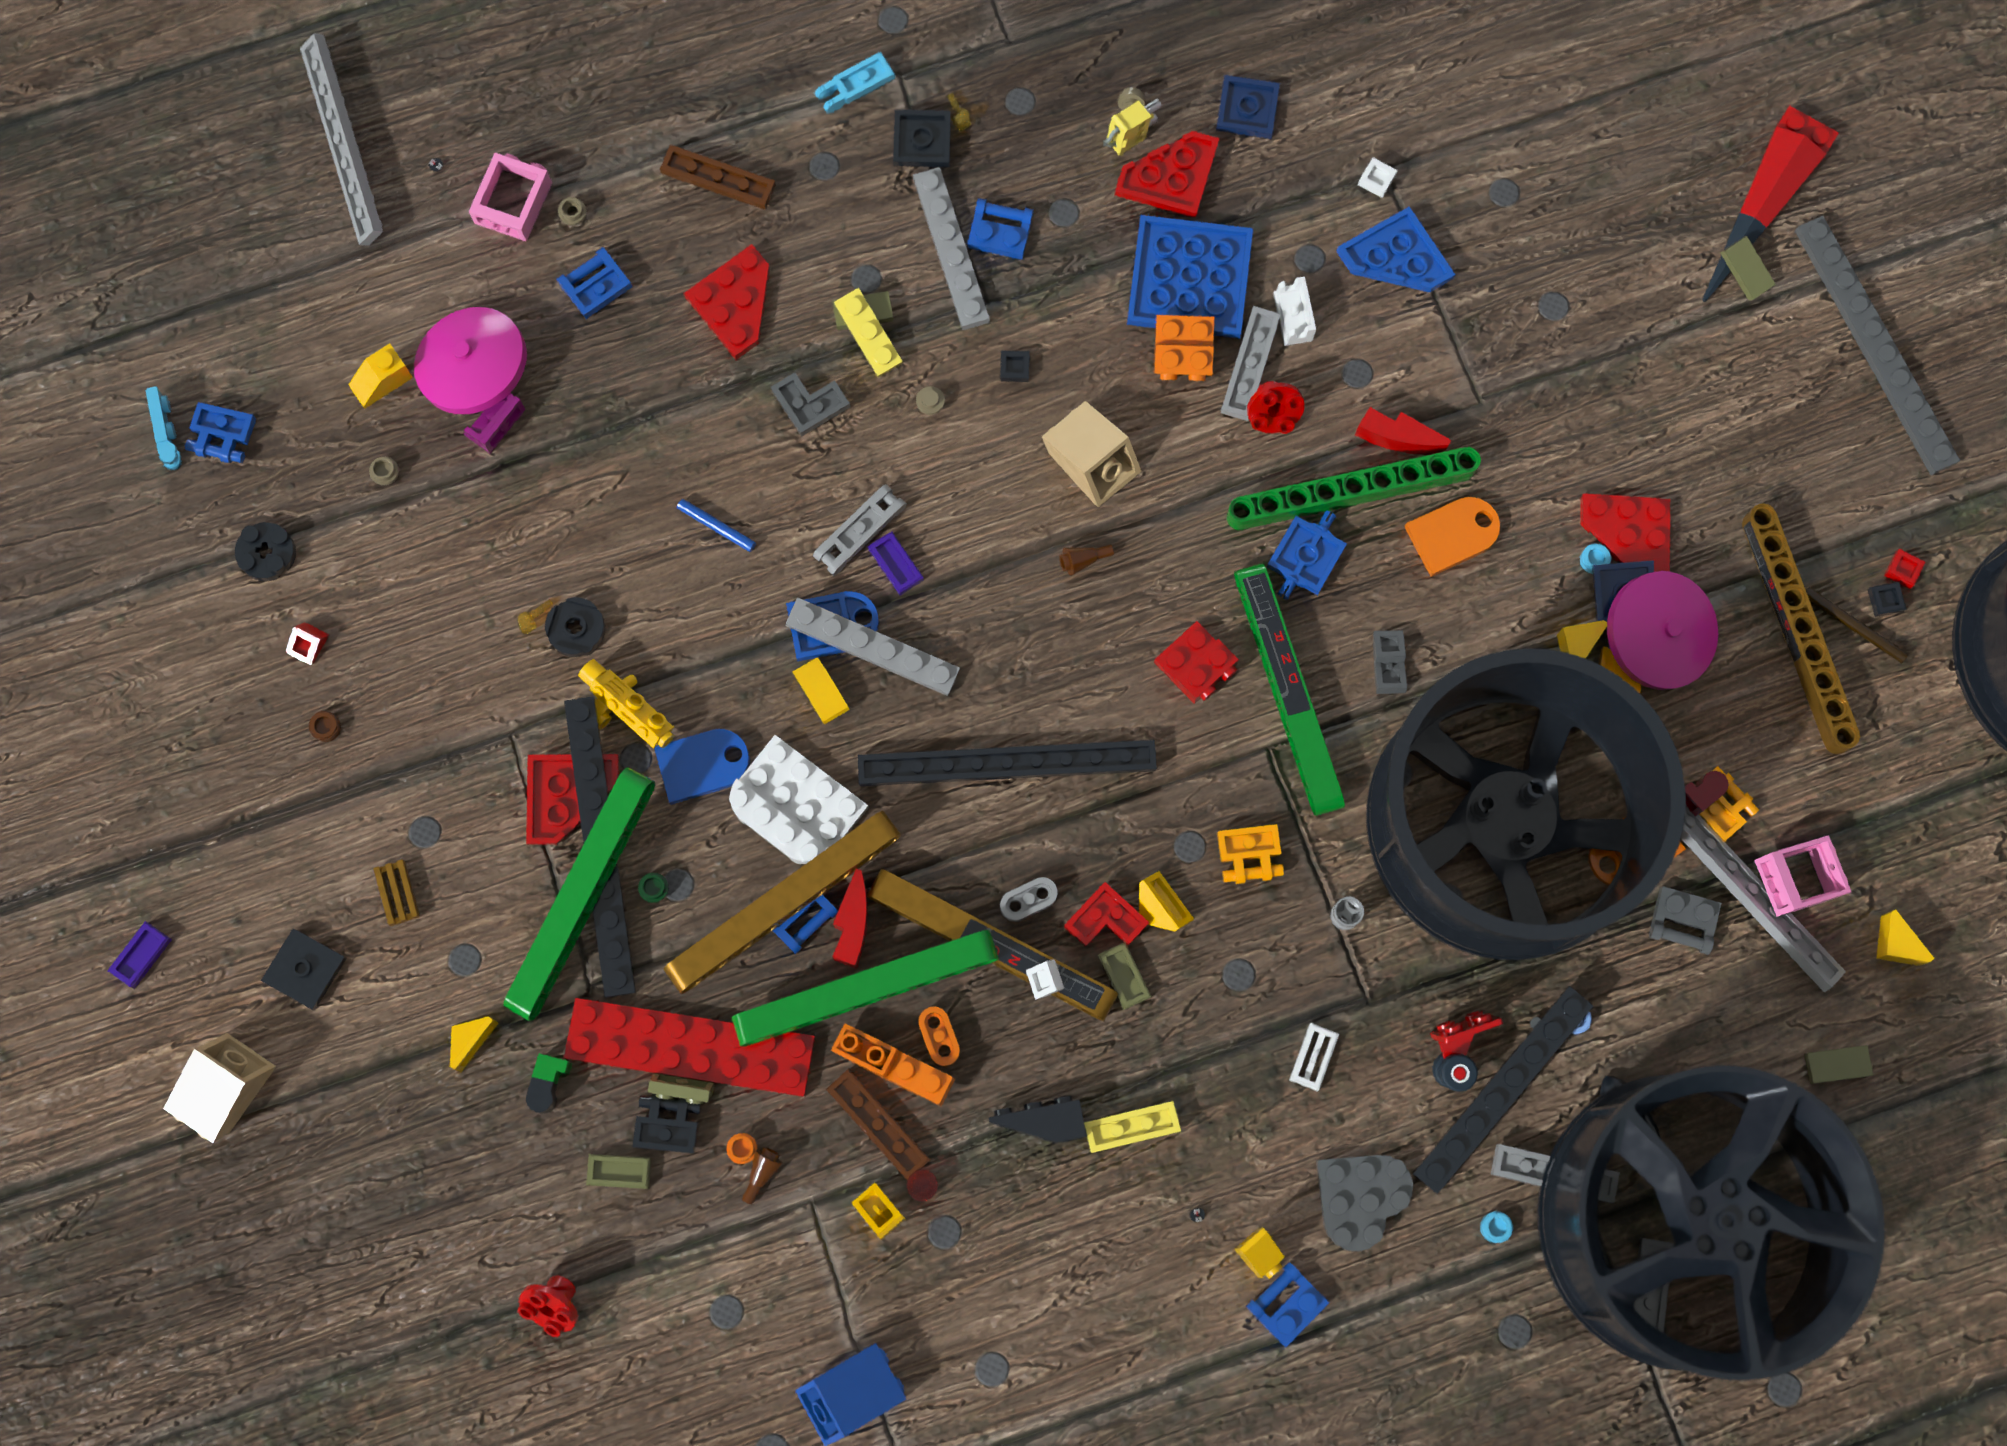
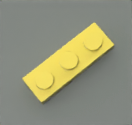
M859 288L834 302L835 307L877 377L902 364L900 356Z
M1174 1101L1084 1122L1091 1153L1181 1132Z

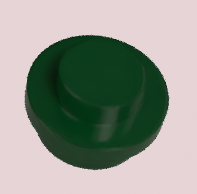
M649 873L640 880L638 891L645 901L657 903L667 896L669 885L661 874Z

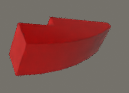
M1371 407L1366 412L1355 433V436L1383 448L1420 455L1445 452L1452 441L1403 412H1400L1396 421Z
M857 868L833 923L836 929L843 931L833 958L835 961L855 969L858 967L863 952L868 922L867 891L862 870Z

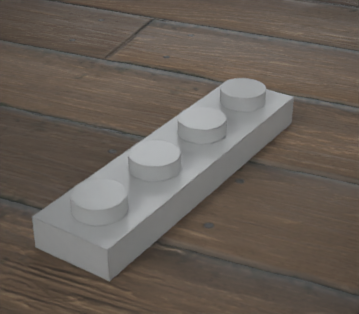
M1253 306L1222 405V414L1248 421L1247 405L1259 387L1281 315L1280 313Z
M1496 1144L1491 1175L1542 1186L1543 1171L1546 1163L1549 1162L1550 1156ZM1605 1170L1599 1192V1201L1614 1203L1619 1172Z

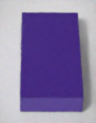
M892 531L867 546L869 552L899 596L924 581V577Z
M145 921L108 969V972L129 987L135 989L172 939Z

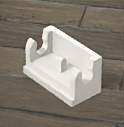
M1305 277L1296 278L1294 284L1286 286L1285 281L1279 283L1277 291L1273 292L1277 313L1281 314L1279 322L1284 345L1311 342L1316 332V326Z

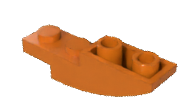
M846 1023L831 1049L832 1052L941 1107L955 1081L954 1077Z

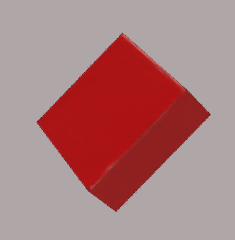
M1899 548L1895 551L1884 576L1911 589L1914 587L1926 562Z

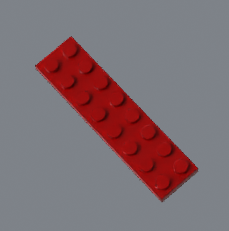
M575 998L564 1059L805 1097L815 1036L788 1032L749 1046L740 1047L734 1024L731 1022Z

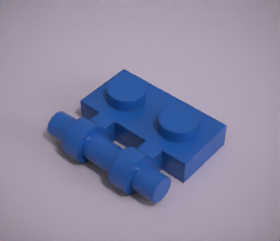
M198 402L189 429L193 433H198L199 436L197 441L188 439L185 444V450L195 452L196 456L206 458L208 455L220 458V461L232 463V461L243 463L245 452L237 451L235 447L237 443L248 445L256 418L252 414ZM212 437L223 439L222 447L210 444Z

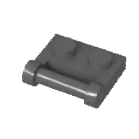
M1662 886L1659 889L1649 938L1658 941L1662 938L1699 949L1700 953L1709 955L1713 948L1714 934L1722 903ZM1664 920L1702 930V936L1698 937L1666 928L1663 924Z

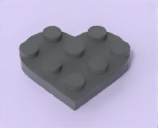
M1384 1155L1316 1161L1322 1218L1327 1236L1331 1238L1335 1245L1344 1250L1355 1252L1369 1249L1380 1242L1385 1231L1386 1217L1396 1215L1407 1208L1412 1197L1413 1182L1405 1164L1401 1160Z

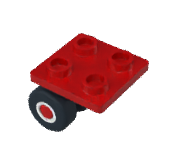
M1476 1011L1465 1015V1021L1456 1024L1454 1020L1443 1022L1437 1025L1438 1030L1430 1032L1431 1038L1438 1041L1442 1052L1435 1059L1432 1067L1433 1076L1440 1085L1453 1091L1463 1092L1475 1084L1478 1077V1069L1475 1062L1466 1056L1474 1034L1502 1025L1503 1022L1500 1017L1493 1016L1491 1013L1483 1014V1011Z

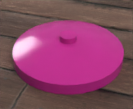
M471 307L458 310L438 321L426 333L419 344L414 361L416 383L423 395L434 406L443 411L453 414H472L484 411L502 401L518 384L526 365V343L514 322L497 310L486 307Z
M1658 571L1634 578L1618 592L1609 610L1607 635L1611 652L1625 674L1645 687L1666 690L1688 685L1707 670L1714 658L1718 644V623L1709 598L1697 584L1683 575L1669 571Z

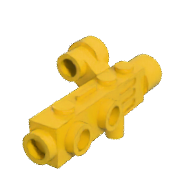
M595 659L590 660L580 670L578 677L590 687L589 691L597 697L595 701L600 730L610 722L612 717L609 713L613 711L653 749L658 745L661 748H665L673 740L674 734L671 732L674 726L666 720L663 714L652 708L641 694L631 689L637 684V679L634 675H629L621 680L612 670H606Z

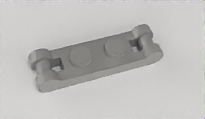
M887 484L879 488L813 553V557L818 562L823 561L828 566L827 570L833 576L837 575L870 540L906 508L907 503L902 498L897 499L892 494L893 490ZM882 502L889 506L885 511L878 506ZM835 547L842 552L836 558L830 553Z

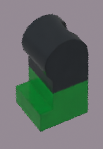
M538 1053L526 1095L527 1106L532 1111L546 1114L555 1108L557 1104L555 1091L561 1073L569 1075L573 1063Z

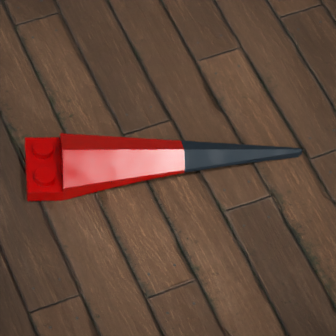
M1789 105L1771 135L1724 250L1745 236L1748 237L1752 245L1822 161L1839 132ZM1722 255L1703 296V302L1709 299L1731 272Z

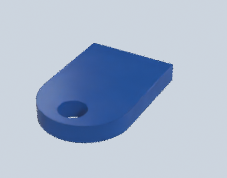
M847 591L805 599L807 602L853 622H856L855 618L858 613L866 611L872 615V620L869 624L863 626L876 632L878 631L879 618L876 607L863 594ZM795 601L786 603L788 616L791 613ZM791 629L797 662L845 652Z
M725 729L706 731L672 741L665 748H661L659 745L654 748L670 805L732 787L736 779L739 780L749 768L750 763L749 752L744 741L734 732ZM731 748H739L742 751V757L737 762H729L726 760L727 751Z

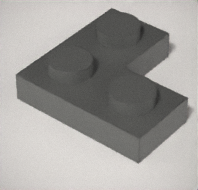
M796 373L771 386V391L801 437L850 408V403L835 381L811 395Z

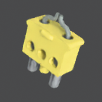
M1155 99L1146 106H1143L1138 100L1120 113L1115 114L1109 125L1107 139L1103 141L1104 147H1113L1117 154L1121 156L1124 152L1146 139L1148 128L1158 121L1157 116L1153 112L1161 108V102Z

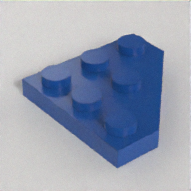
M1410 207L1343 243L1336 250L1353 275L1429 293L1453 280L1456 275Z

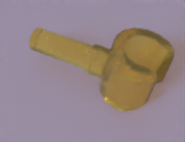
M951 93L947 97L956 112L952 122L962 132L971 125L969 112L966 109H962L954 94Z
M550 599L535 610L523 612L518 616V626L523 634L536 629L537 625L534 619L553 605Z

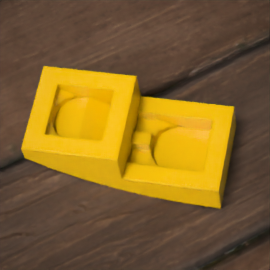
M818 657L793 671L796 680L824 725L850 710Z

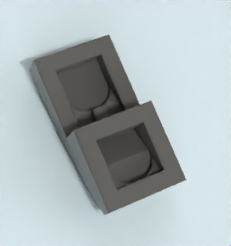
M1403 630L1374 631L1373 655L1376 694L1406 693L1407 680L1404 663L1406 652Z

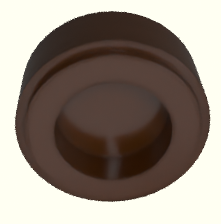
M320 711L310 719L309 731L317 740L329 742L339 735L341 723L333 713Z

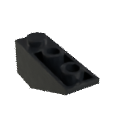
M1072 1096L1054 1099V1105L1044 1107L1042 1102L1025 1104L1024 1111L1013 1113L1011 1107L993 1111V1117H988L989 1124L1054 1144L1087 1137L1080 1100L1073 1101Z

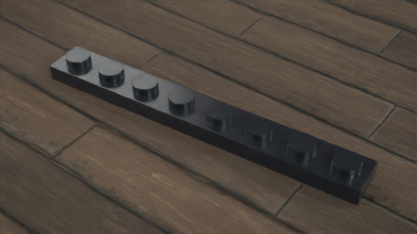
M1568 986L1412 1174L1434 1193L1438 1194L1593 1008V1005L1572 987Z

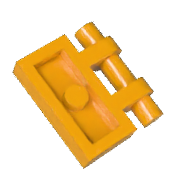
M1717 766L1712 771L1721 772L1726 776L1729 783L1726 792L1735 803L1731 805L1721 796L1699 815L1725 842L1747 822L1739 814L1742 809L1750 818L1759 809L1752 802L1753 798L1748 792L1744 794L1733 782L1734 778L1729 772L1725 774Z
M1277 824L1217 832L1221 862L1233 861L1234 870L1222 871L1224 883L1235 881L1236 884L1245 883V880L1262 878V881L1272 880V877L1284 875L1283 865H1271L1270 857L1281 855ZM1260 858V867L1244 868L1243 860Z

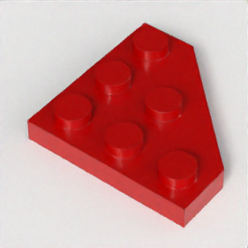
M1191 131L1183 135L1182 139L1170 145L1167 143L1149 152L1146 157L1136 162L1131 161L1123 165L1115 189V196L1196 218L1218 147L1219 138Z
M752 244L684 293L688 302L735 360H738L759 344L767 280H769V264Z
M1582 494L1580 525L1588 533L1591 532L1602 543L1601 545L1609 550L1611 557L1616 562L1654 561V572H1670V499Z
M603 754L608 794H610L619 777L618 754ZM528 755L526 844L558 845L581 823L572 755Z

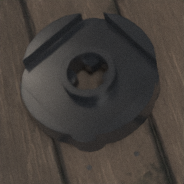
M262 522L244 527L235 545V559L239 568L258 581L276 580L286 569L289 570L293 566L296 558V546L293 539L285 529L274 523ZM268 545L273 550L272 554L269 553L266 555V558L262 559L259 550L263 546Z
M579 597L565 599L566 601L558 606L556 604L549 611L545 621V631L551 645L559 653L570 657L588 656L594 653L605 635V622L601 612L592 602ZM576 620H579L580 626L583 628L576 634H572L568 625L574 624Z

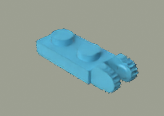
M879 52L834 76L832 80L818 87L815 95L821 100L831 96L838 89L840 94L827 101L824 105L825 111L832 113L841 109L845 103L849 104L894 80L895 73L883 54Z
M157 386L147 388L145 391L158 454L160 455L159 458L168 470H178L180 465H182L181 455L172 443V440L176 439V432L173 423L168 422L167 413L171 412L167 395L163 396Z

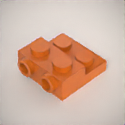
M1156 315L1154 373L1160 374V379L1177 380V374L1189 375V380L1206 381V375L1212 376L1214 317Z

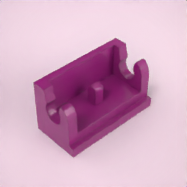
M510 393L498 404L484 410L470 428L466 427L464 429V435L491 454L526 409L521 400Z

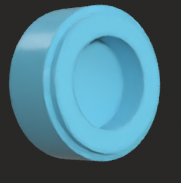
M1601 544L1588 545L1580 555L1581 567L1590 574H1593V565L1610 564L1611 562L1609 550Z
M1490 1212L1481 1220L1480 1230L1483 1237L1489 1242L1502 1243L1511 1237L1513 1223L1509 1216L1503 1212Z

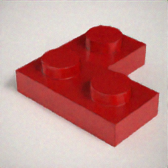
M1104 882L1068 920L1064 928L1087 947L1102 929L1107 926L1129 946L1146 928L1149 922Z

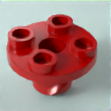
M1268 381L1261 384L1257 392L1249 400L1247 416L1254 430L1270 434L1279 432L1287 434L1295 428V424L1302 417L1305 402L1301 392L1295 386L1288 383Z
M552 1276L545 1286L538 1284L529 1285L524 1288L519 1296L520 1306L517 1311L523 1318L532 1320L543 1327L548 1335L559 1337L562 1332L572 1330L578 1321V1312L571 1302L576 1293L575 1286L569 1279L563 1276Z

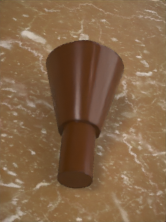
M1111 544L1095 549L1063 548L1059 561L1064 572L1067 571L1072 576L1099 559L1113 556L1114 550Z
M763 1147L762 1151L755 1150L749 1178L750 1183L742 1197L744 1202L753 1205L761 1187L781 1167L783 1162L779 1159L780 1154L767 1147Z

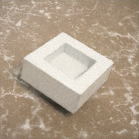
M1372 158L1358 185L1383 198L1395 178L1397 170Z
M1055 959L1026 970L1035 999L1044 998L1064 989Z

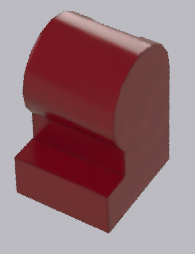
M1711 771L1697 781L1696 786L1692 782L1685 785L1686 807L1695 817L1726 793L1729 786L1726 776L1721 772Z

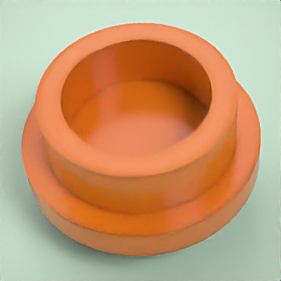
M746 1133L732 1136L727 1143V1154L737 1164L751 1162L754 1159L755 1150H758L756 1140Z

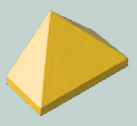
M1160 871L1140 882L1139 913L1149 922L1148 925L1177 931L1194 920Z
M484 1017L452 1026L450 1067L458 1072H462L499 1023L490 1017Z

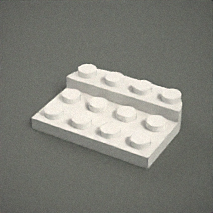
M776 735L773 736L741 778L734 781L729 796L732 809L743 824H746L788 856L791 861L800 865L807 864L847 835L869 808L866 803Z

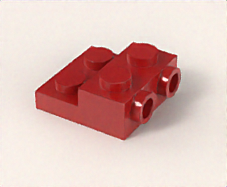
M1196 621L1155 658L1154 663L1195 704L1200 698L1206 701L1217 690L1214 686L1221 679L1226 682L1237 672L1238 669L1235 666L1239 659L1219 639L1215 640Z

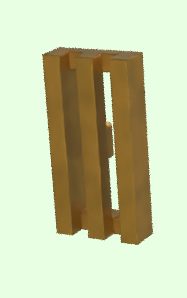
M401 859L393 864L388 863L383 867L373 868L388 925L394 926L419 918L405 861ZM399 869L410 910L409 914H405L394 870ZM385 873H387L399 916L396 918L384 878Z

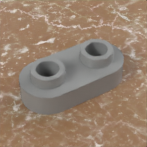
M1036 878L1007 892L1000 902L1001 913L1007 920L1012 922L1026 919L1055 903L1057 887L1048 878ZM1045 889L1048 892V896L1045 899L1038 898L1036 894L1038 890ZM1012 902H1018L1021 905V909L1018 912L1010 910L1009 906Z

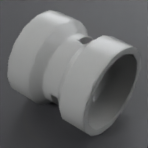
M1354 897L1341 898L1332 907L1330 912V919L1333 925L1341 930L1353 929L1364 916L1362 903Z

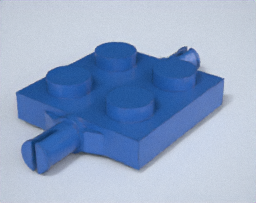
M1326 510L1318 524L1309 523L1295 516L1267 564V568L1280 574L1285 579L1284 584L1277 593L1282 597L1288 588L1283 599H1289L1295 586L1303 587L1316 595L1322 589L1347 543L1334 537L1328 530L1336 518L1334 513L1325 522L1330 514V511Z

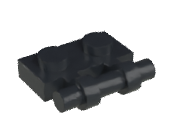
M654 1093L652 1096L640 1095L639 1107L650 1108L649 1117L636 1116L632 1147L695 1154L699 1123L687 1121L688 1113L700 1114L702 1104H691L684 1098L661 1099L656 1097ZM661 1110L677 1111L676 1120L660 1119Z

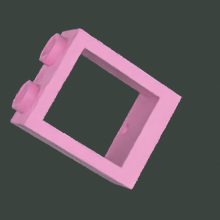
M494 153L469 210L474 224L527 242L552 184L548 171L540 164L521 162L520 159L511 154L501 155ZM502 170L535 181L519 218L487 207Z
M1829 835L1778 850L1754 860L1776 917L1851 893L1848 879L1843 872L1836 849ZM1808 852L1824 893L1801 900L1785 859Z

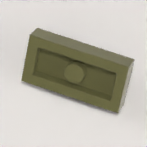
M654 1073L649 1080L648 1093H654L656 1097L661 1099L678 1097L686 1099L691 1104H703L704 1102H709L713 1095L715 1082Z

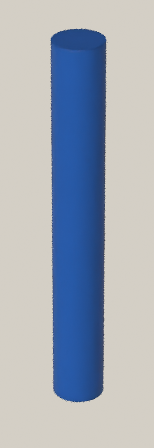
M685 499L679 501L677 509L745 550L751 552L754 549L756 542Z

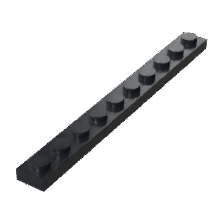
M594 696L564 701L583 843H585L609 796ZM617 862L593 909L605 998L636 993Z
M1155 740L858 755L859 786L1151 772L1157 769Z

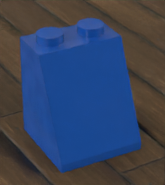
M876 1343L795 1390L824 1446L844 1438L906 1400L903 1394L904 1386L902 1382L893 1375L888 1366L889 1360L886 1353L881 1348H878Z

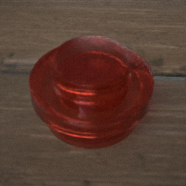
M917 1170L907 1180V1191L917 1201H927L937 1192V1179L927 1170Z

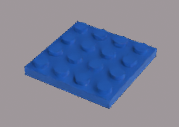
M1141 215L1127 325L1156 328V315L1213 316V335L1240 338L1253 228Z

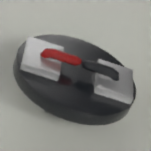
M433 158L429 162V167L432 171H440L443 168V162L439 158Z
M1194 1208L1190 1212V1218L1194 1222H1200L1205 1217V1212L1202 1208Z

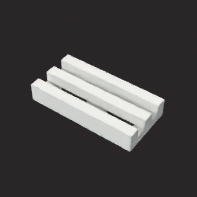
M1310 1023L1289 1081L1296 1082L1318 1092L1339 1033ZM1315 1031L1319 1035L1302 1078L1298 1075ZM1328 1036L1330 1040L1315 1082L1309 1081L1324 1038Z

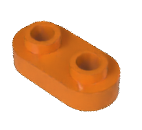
M939 1007L926 1008L920 1014L919 1027L929 1055L938 1066H951L958 1060L960 1048L948 1015ZM931 1018L939 1019L940 1025L937 1028L929 1027L928 1022ZM942 1046H947L951 1052L949 1056L942 1057L939 1055V1049Z

